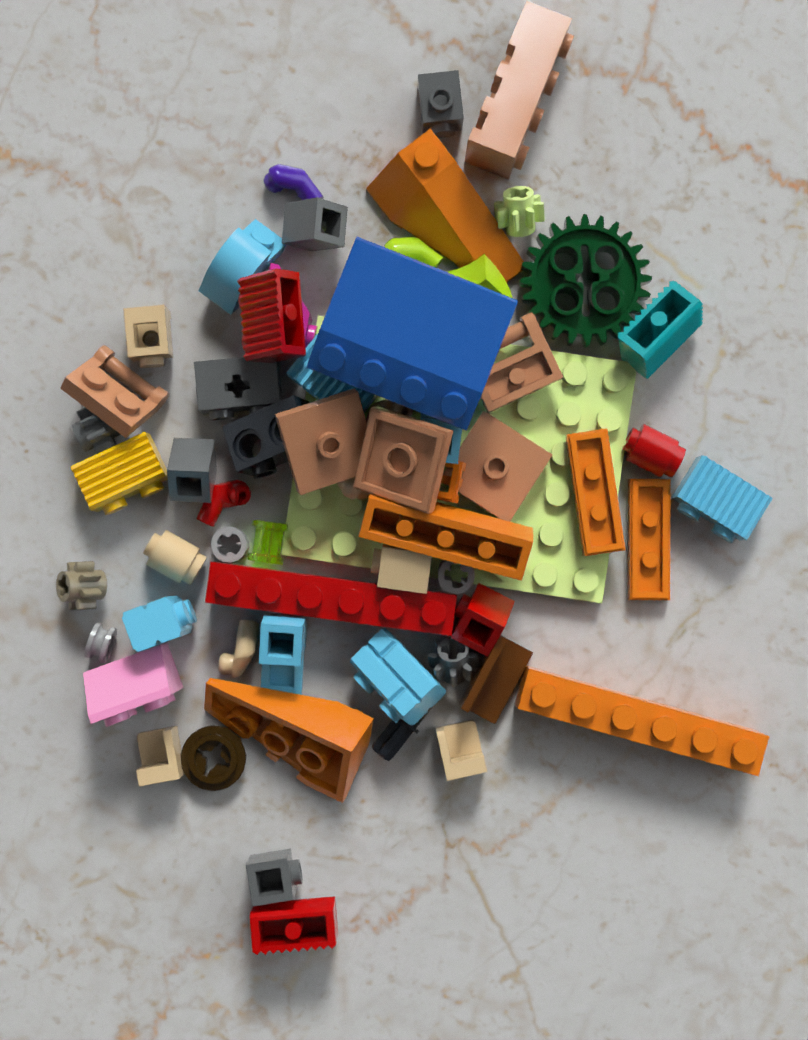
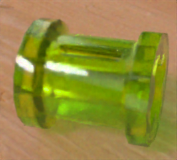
M253 520L252 526L256 528L252 553L248 554L247 560L283 565L284 559L280 557L283 534L288 531L289 525Z

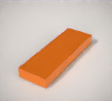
M608 429L566 434L565 438L583 556L625 551Z
M628 479V600H670L671 479Z

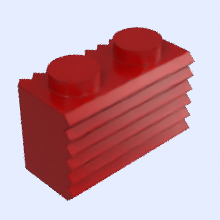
M275 268L240 278L237 281L240 285L238 289L240 292L238 302L242 310L240 316L243 319L241 325L244 327L241 332L243 333L242 346L246 352L243 356L245 360L275 363L306 356L300 273Z
M335 896L290 900L252 907L250 913L252 952L258 955L261 951L266 955L268 951L274 954L279 950L283 953L285 949L291 953L294 948L298 952L302 948L308 951L310 947L316 951L319 946L323 950L327 946L333 949L336 946L338 937Z

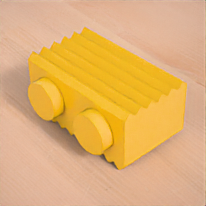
M147 432L138 434L70 466L90 510L94 512L103 511L105 515H110L127 507L128 504L125 499L140 493L141 497L145 498L163 490L164 485L162 482L168 480L167 468L151 434Z

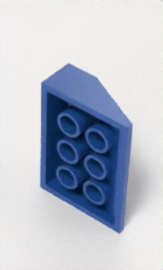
M356 237L320 327L306 368L467 431L518 300Z

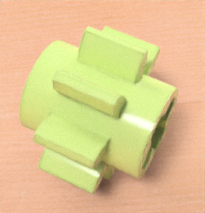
M515 186L508 188L503 192V201L494 202L495 219L498 221V228H505L506 233L510 236L525 237L531 235L536 230L535 222L545 221L544 202H541V196L539 194L534 195L533 190L529 187Z

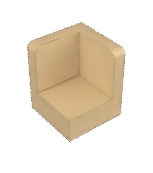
M474 720L436 727L447 781L487 772Z
M177 726L144 731L137 735L142 764L136 770L139 786L177 780L184 775L181 765L182 750Z

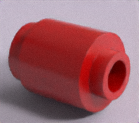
M643 424L639 430L632 428L626 438V444L622 448V450L628 452L626 461L659 477H662L664 474L670 478L677 472L686 453V449L679 446L678 440L646 424Z

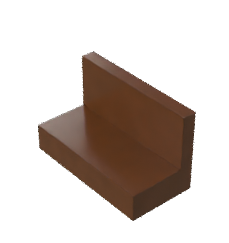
M500 635L489 656L484 655L481 660L480 667L477 668L473 675V681L469 683L458 703L460 708L466 712L471 711L496 724L533 652Z

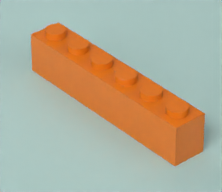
M526 666L523 671L514 702L518 709L758 777L769 740L768 735L757 730L530 666Z

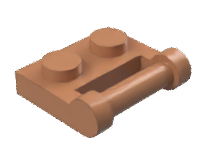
M532 312L520 317L521 322L508 327L500 349L525 337L530 339L532 347L493 364L480 397L487 413L563 379L558 364Z
M103 345L92 358L65 377L60 389L127 438L164 405L170 393L161 386L155 388L115 358L113 350ZM105 369L112 376H114L116 379H118L120 382H122L124 385H126L128 388H130L132 391H134L136 394L142 397L145 401L139 399L137 395L127 390L125 387H123L121 384H119L117 381H115L113 378L107 375L103 370Z

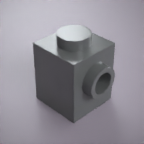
M459 70L418 74L417 88L422 134L431 128L438 138H447L455 135L456 131H461L464 115Z
M318 197L285 203L282 244L311 252L345 247L348 207Z
M173 439L167 467L170 501L211 503L217 472L215 439Z
M291 848L250 855L246 863L252 907L294 900L297 885L303 884L300 860L292 859Z

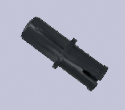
M433 707L429 708L428 712L412 726L402 719L397 723L392 720L373 743L372 749L384 760H392L411 734L419 732L416 728Z

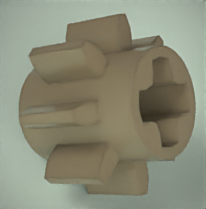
M94 561L68 562V571H61L56 579L57 596L60 601L69 602V610L96 609V600H102L106 596V575L100 569L94 570Z

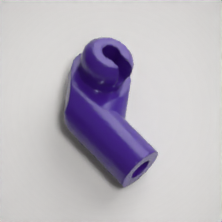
M277 164L269 168V173L264 176V185L272 193L281 192L283 188L295 190L301 200L317 197L324 198L308 174L301 168Z

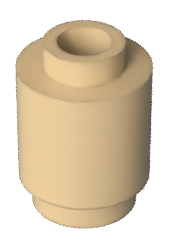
M165 530L162 536L154 533L143 552L144 555L149 557L146 563L147 566L179 584L184 581L192 585L207 559L206 556L199 553L200 548L168 530Z

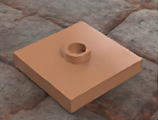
M355 388L275 414L295 486L300 495L356 476L367 423L359 393Z
M379 406L371 407L353 488L427 514L433 512L453 430Z
M483 410L460 446L458 461L467 464L465 472L463 471L461 479H463L462 487H459L458 493L498 519L510 522L553 454ZM446 468L443 475L451 477L453 469Z

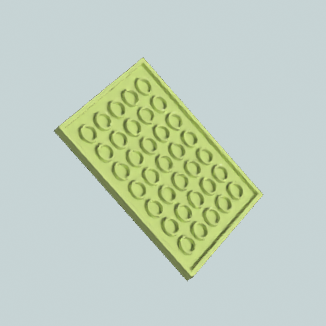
M318 315L316 326L318 328L316 335L319 333L325 316ZM512 344L499 349L494 364L530 347ZM551 350L563 375V379L488 413L553 454L510 521L533 528V545L522 581L474 568L475 578L473 584L481 583L484 586L602 603L610 553L583 556L565 435L608 429L618 496L625 452L622 448L626 444L636 370L625 361ZM306 391L305 400H308L310 403L317 401L315 397ZM377 396V398L373 401V403L364 413L365 419L367 418L371 406L376 402L384 400L385 398ZM481 398L467 431L462 429L460 446L483 410L487 412ZM413 410L411 417L420 420L421 413ZM293 479L281 555L371 568L374 548L382 549L383 543L359 537L369 496L364 500H358L357 498L351 500L344 496L337 483L300 495L297 492ZM440 484L439 491L448 493L449 487L445 484ZM459 493L458 504L441 500L436 501L495 517ZM432 557L430 578L438 579V568L442 559ZM459 564L451 565V571L446 569L444 575L451 576L452 581L461 582V576L466 578L468 572L461 571Z

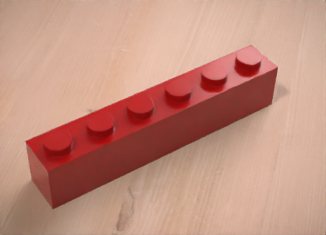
M210 562L205 603L447 636H452L457 594L427 590V594L381 588L377 587V583L223 562Z

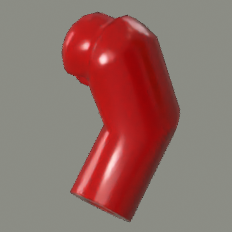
M231 480L214 485L211 503L203 502L196 519L214 527L223 509L238 505L242 506L249 502L251 498L250 488L245 482L240 480Z

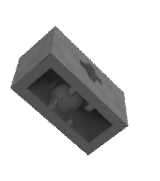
M244 357L194 362L198 411L203 415L209 414L212 421L233 419L234 412L250 410L251 414L283 400L279 362L246 361ZM241 379L246 386H250V389L244 390L242 398L238 399L229 388L236 387L237 380Z

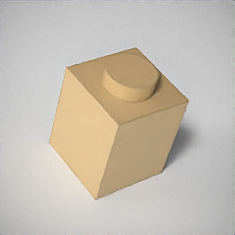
M383 544L382 549L374 548L371 573L379 574L377 587L427 594L432 557Z

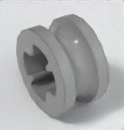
M226 526L220 528L211 539L212 552L217 559L223 562L234 563L240 561L249 550L248 537L242 530L236 527ZM236 534L241 541L236 543L241 545L237 554L228 552L224 555L220 550L221 547H224V545L220 544L221 538L223 536L231 538Z
M442 560L438 568V581L441 587L453 594L464 593L470 589L475 578L474 568L459 564L461 571L468 572V576L466 578L461 576V583H452L451 576H445L444 572L446 569L451 571V565L457 563Z
M96 623L89 635L84 656L89 659L97 656L99 662L106 663L116 641L117 629L111 627L109 630H105L103 624Z

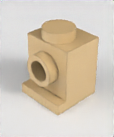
M165 305L123 308L128 358L133 362L140 361L141 368L165 366L164 359L174 358L170 323L171 311ZM151 333H156L159 338L158 343L152 347L147 346L145 343L146 337Z

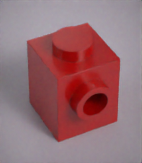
M478 583L471 596L463 594L455 609L454 616L458 617L459 621L451 638L488 657L507 624L515 601Z

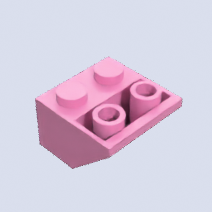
M168 643L152 647L83 673L90 723L103 720L106 727L136 715V707L143 705L146 713L168 705L176 700L174 693L184 688Z

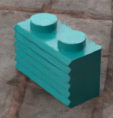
M669 281V287H663L664 292L658 293V298H652V304H646L647 309L641 310V315H635V321H629L630 326L624 327V332H618L621 359L628 362L646 379L703 324V303L676 281Z

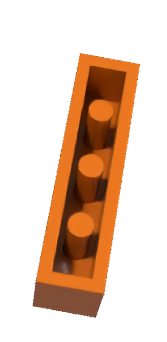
M370 494L359 537L522 581L533 545V528L436 502L434 511L427 514Z

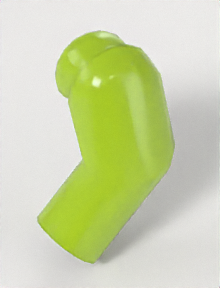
M416 237L392 238L384 245L385 248L435 268L443 260L441 255Z

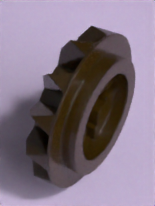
M210 725L196 730L188 737L182 748L181 765L184 774L192 784L203 790L219 791L230 787L240 778L244 772L247 754L242 739L229 728ZM219 743H222L220 756L230 766L217 763L210 769L209 773H206L208 758L198 749L212 751Z

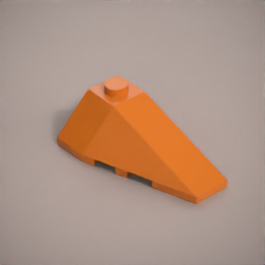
M431 128L398 152L366 188V191L390 222L422 240L429 247L454 262L457 267L461 268L485 254L497 267L506 283L522 272L521 265L524 262L504 231L498 228V222Z
M209 678L206 682L205 711L240 737H253L268 750L265 755L275 763L280 758L299 771L296 778L306 786L341 803L344 802L369 746L374 718L338 701Z

